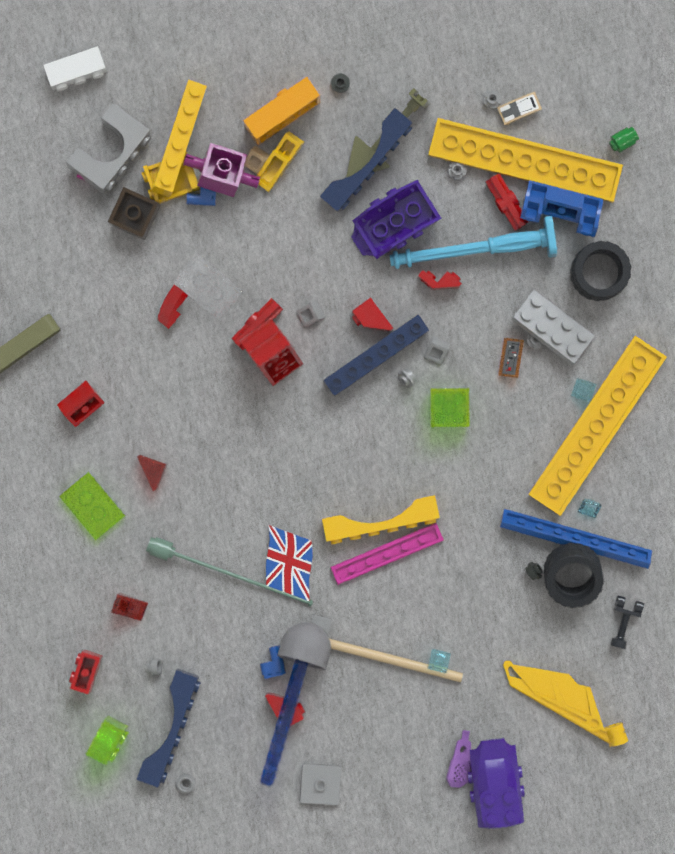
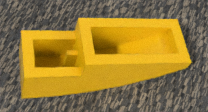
M290 131L285 133L276 149L272 151L257 174L260 177L258 185L270 192L305 142Z

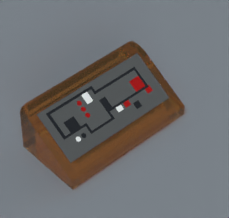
M504 338L498 376L518 378L524 340Z

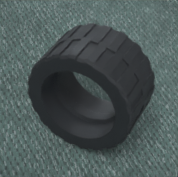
M609 241L592 242L578 252L572 261L570 278L574 285L573 287L581 296L589 300L605 301L613 298L622 292L629 283L632 269L630 259L626 252L617 244ZM594 254L608 255L615 261L618 267L617 280L609 288L596 289L590 286L583 276V265Z
M580 543L562 544L552 550L547 556V560L544 563L545 586L549 596L556 603L564 607L581 608L591 604L601 593L602 586L604 585L602 566L599 557L588 546L581 545ZM570 563L583 564L592 572L590 579L578 587L561 585L556 581L555 575L560 568Z

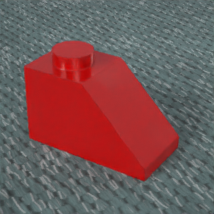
M371 297L352 311L353 316L351 318L357 326L361 324L363 328L387 332L393 330V327Z
M271 692L266 693L265 697L283 730L304 719L305 709L301 702L297 704L295 699Z

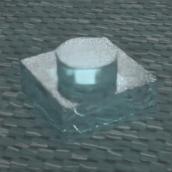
M432 649L427 669L446 673L451 653Z

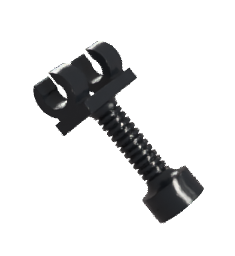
M617 596L614 610L622 612L623 616L618 636L612 638L610 645L625 649L627 642L624 640V635L630 616L633 615L641 618L644 603L636 601L634 610L629 611L623 609L626 597Z

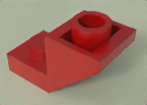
M422 270L417 276L431 290L459 288L462 284L460 282L461 278L453 271L452 273L447 271L438 282L435 281L436 276L430 271L425 272Z

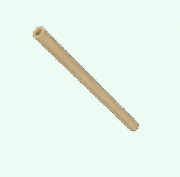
M330 639L331 649L460 683L463 677V673Z

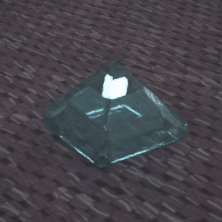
M583 499L577 512L596 518L602 505L593 499Z

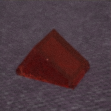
M138 455L137 458L152 491L158 490L167 464L144 455Z
M120 592L117 594L111 612L142 621L148 603Z

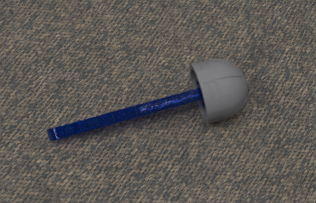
M308 622L296 624L288 629L281 641L277 656L294 662L260 778V784L271 787L274 783L307 667L326 670L331 652L330 639L327 633L316 624Z

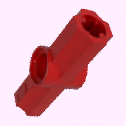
M500 173L485 182L495 198L494 201L498 209L506 216L514 231L529 223L526 219L520 218L522 211L519 206L520 203L514 192L509 190Z
M271 298L258 312H255L244 323L245 325L231 339L244 350L245 348L239 340L269 318L274 320L283 309Z

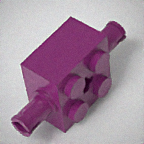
M210 143L203 159L186 154L183 163L184 166L198 169L201 172L197 186L231 197L235 196L240 183L257 188L260 180L259 176L244 172L243 168L247 154Z

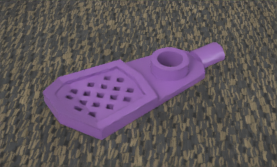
M468 730L462 731V738L456 743L446 777L450 787L460 788L468 783L467 772H470L469 750H471V742L468 740L470 731ZM464 746V751L460 752V748Z

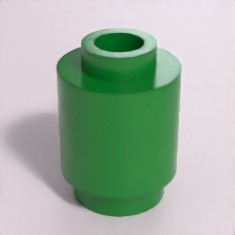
M626 127L610 136L611 141H609V144L613 151L621 153L635 145L636 141L639 140V136L633 127Z

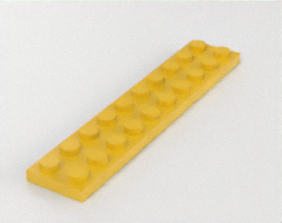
M441 118L437 119L428 156L461 163L466 166L497 174L500 173L501 175L525 181L531 180L601 198L612 203L615 199L623 167L622 164Z
M637 336L632 338L529 492V496L559 516L562 515L667 356Z

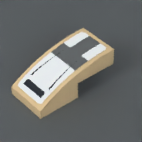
M535 92L497 107L504 125L542 110Z

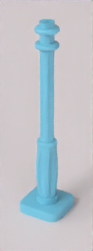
M552 216L545 217L543 221L544 228L539 229V231L516 232L493 238L489 237L487 241L410 252V249H406V253L400 254L395 250L393 255H390L391 266L399 269L400 265L403 264L412 267V263L484 252H490L491 254L516 252L539 246L542 248L547 247L549 258L556 257L557 245Z

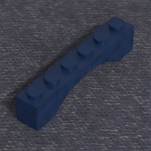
M394 108L382 122L380 143L371 160L355 174L344 179L332 181L320 197L336 211L339 209L344 210L350 203L348 198L352 194L356 196L362 189L360 184L363 180L366 179L368 181L374 175V167L377 164L381 166L387 159L386 153L389 150L393 152L400 144L397 140L402 135L406 137L413 129L410 126L412 122Z
M181 669L176 670L170 686L174 704V720L171 731L163 745L152 755L144 759L136 780L155 787H159L160 783H165L168 774L165 772L166 766H171L174 754H171L173 747H178L181 739L178 733L180 728H185L188 719L185 717L186 711H191L194 700L191 699L193 692L197 693L201 684L198 681V675Z

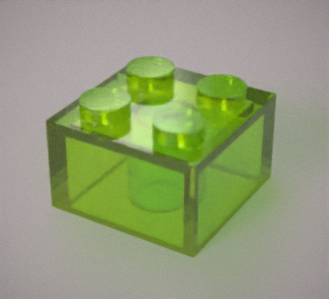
M469 388L430 389V428L470 427Z
M108 715L102 722L86 755L104 765H107L109 761L113 762L120 751L117 748L118 745H122L129 734L126 731L129 726Z

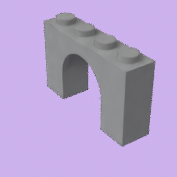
M114 103L101 119L105 126L123 140L124 149L122 154L114 161L99 162L80 148H77L66 161L67 167L84 178L85 181L103 194L107 190H112L116 184V178L123 176L128 168L126 167L130 161L133 162L138 157V150L142 146L145 147L151 139L148 128Z

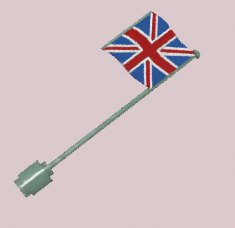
M268 525L269 547L266 560V585L177 553L173 543L167 540L151 537L146 552H149L151 556L167 561L168 558L172 559L174 555L306 603L308 606L313 604L309 597V577L313 550L312 541Z

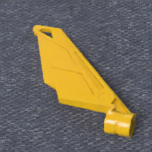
M509 660L504 661L503 665L509 684L514 689L607 742L610 747L628 742L622 722L603 727L589 686L577 684L570 674L514 665ZM511 666L521 679L510 676L508 668Z

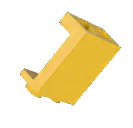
M187 151L185 152L170 197L151 191L161 162L150 166H143L144 172L141 173L145 183L149 182L151 189L148 190V193L152 200L161 204L187 193L200 190V187L197 186L198 181L193 168L183 165L185 156L188 154Z

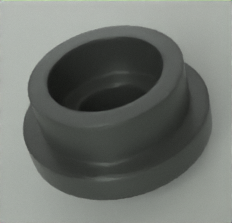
M342 73L334 75L331 80L332 89L338 93L347 91L350 86L349 78ZM343 80L344 84L342 86L337 85V81Z
M534 562L528 563V566L525 568L528 576L532 580L541 579L543 570L540 565Z

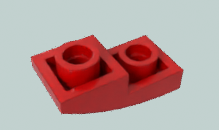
M173 285L162 303L157 320L169 329L181 315L176 310L183 304L188 295L176 285Z

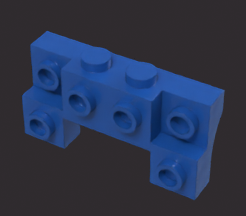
M529 180L520 218L539 223L541 214L576 222L578 223L576 233L595 237L604 199Z

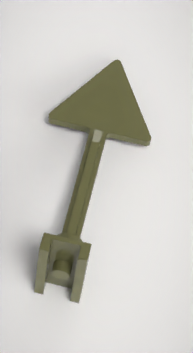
M413 88L408 93L412 99L406 104L407 107L403 110L402 114L408 118L420 106L426 109L430 103ZM358 136L354 137L346 177L361 170L371 160L378 148L381 136L372 147H369ZM384 162L381 166L377 164L373 171L378 172L387 169L390 165L387 162Z

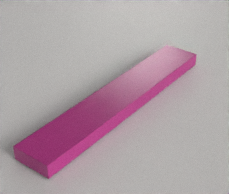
M434 523L330 568L339 585L439 543L444 539L437 523Z

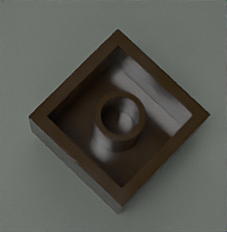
M123 187L108 219V223L145 240L159 211L160 204Z

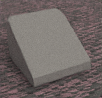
M317 301L311 302L296 311L305 328L325 318Z
M433 337L424 358L441 365L449 350L450 343Z

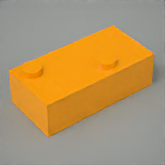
M305 77L288 90L286 88L282 89L276 94L277 97L243 120L245 128L258 146L320 104V94L308 77Z

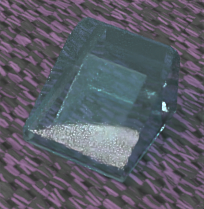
M577 378L571 396L590 402L597 384Z

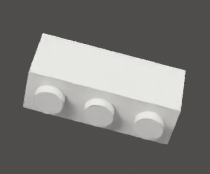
M98 46L44 65L50 86L53 90L57 89V91L65 90L68 88V85L74 83L75 85L83 84L86 82V79L91 77L93 79L100 78L107 72Z

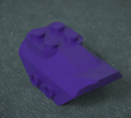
M418 180L399 189L393 188L389 190L385 198L382 200L379 198L375 199L370 203L369 208L352 220L354 231L351 238L363 256H374L377 260L394 248L399 250L408 244L406 242L408 239L420 237L424 234V229L442 219Z
M504 738L482 740L476 749L469 750L471 772H467L469 784L472 783L473 791H470L471 803L475 804L478 827L501 828L524 823L522 797H525L524 786L520 785L519 778H523L522 767L518 766L516 745L508 744Z

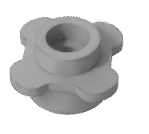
M406 369L398 373L399 381L402 385L408 388L414 385L416 377L412 371Z

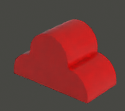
M271 318L239 340L272 386L303 365L290 342Z

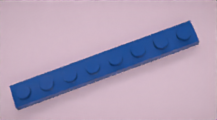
M504 509L501 528L563 545L580 543L581 545L588 546L597 555L649 569L651 564L652 550Z

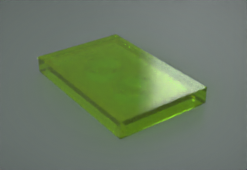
M87 472L59 496L95 540L99 539L126 516L90 472Z

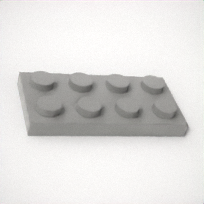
M535 290L531 292L511 319L571 366L575 364L594 338L592 333Z

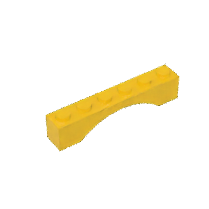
M188 80L151 190L152 192L166 197L171 196L207 87L206 85Z
M433 495L415 499L401 514L383 522H357L342 515L323 518L322 522L326 541H331V544H337L342 542V538L349 537L350 540H356L361 538V534L368 533L369 536H375L380 534V530L387 529L389 533L398 531L399 526L406 525V529L417 527L418 522L424 521L425 525L436 523V519L440 518L436 497Z

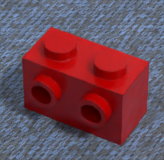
M86 380L59 402L57 406L63 415L77 427L105 402Z
M88 650L78 653L75 664H77L76 671L72 672L69 679L71 683L70 689L85 694L91 693L103 655Z

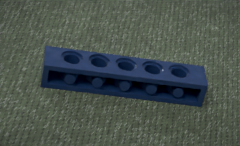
M418 314L323 380L335 397L429 332L428 327Z

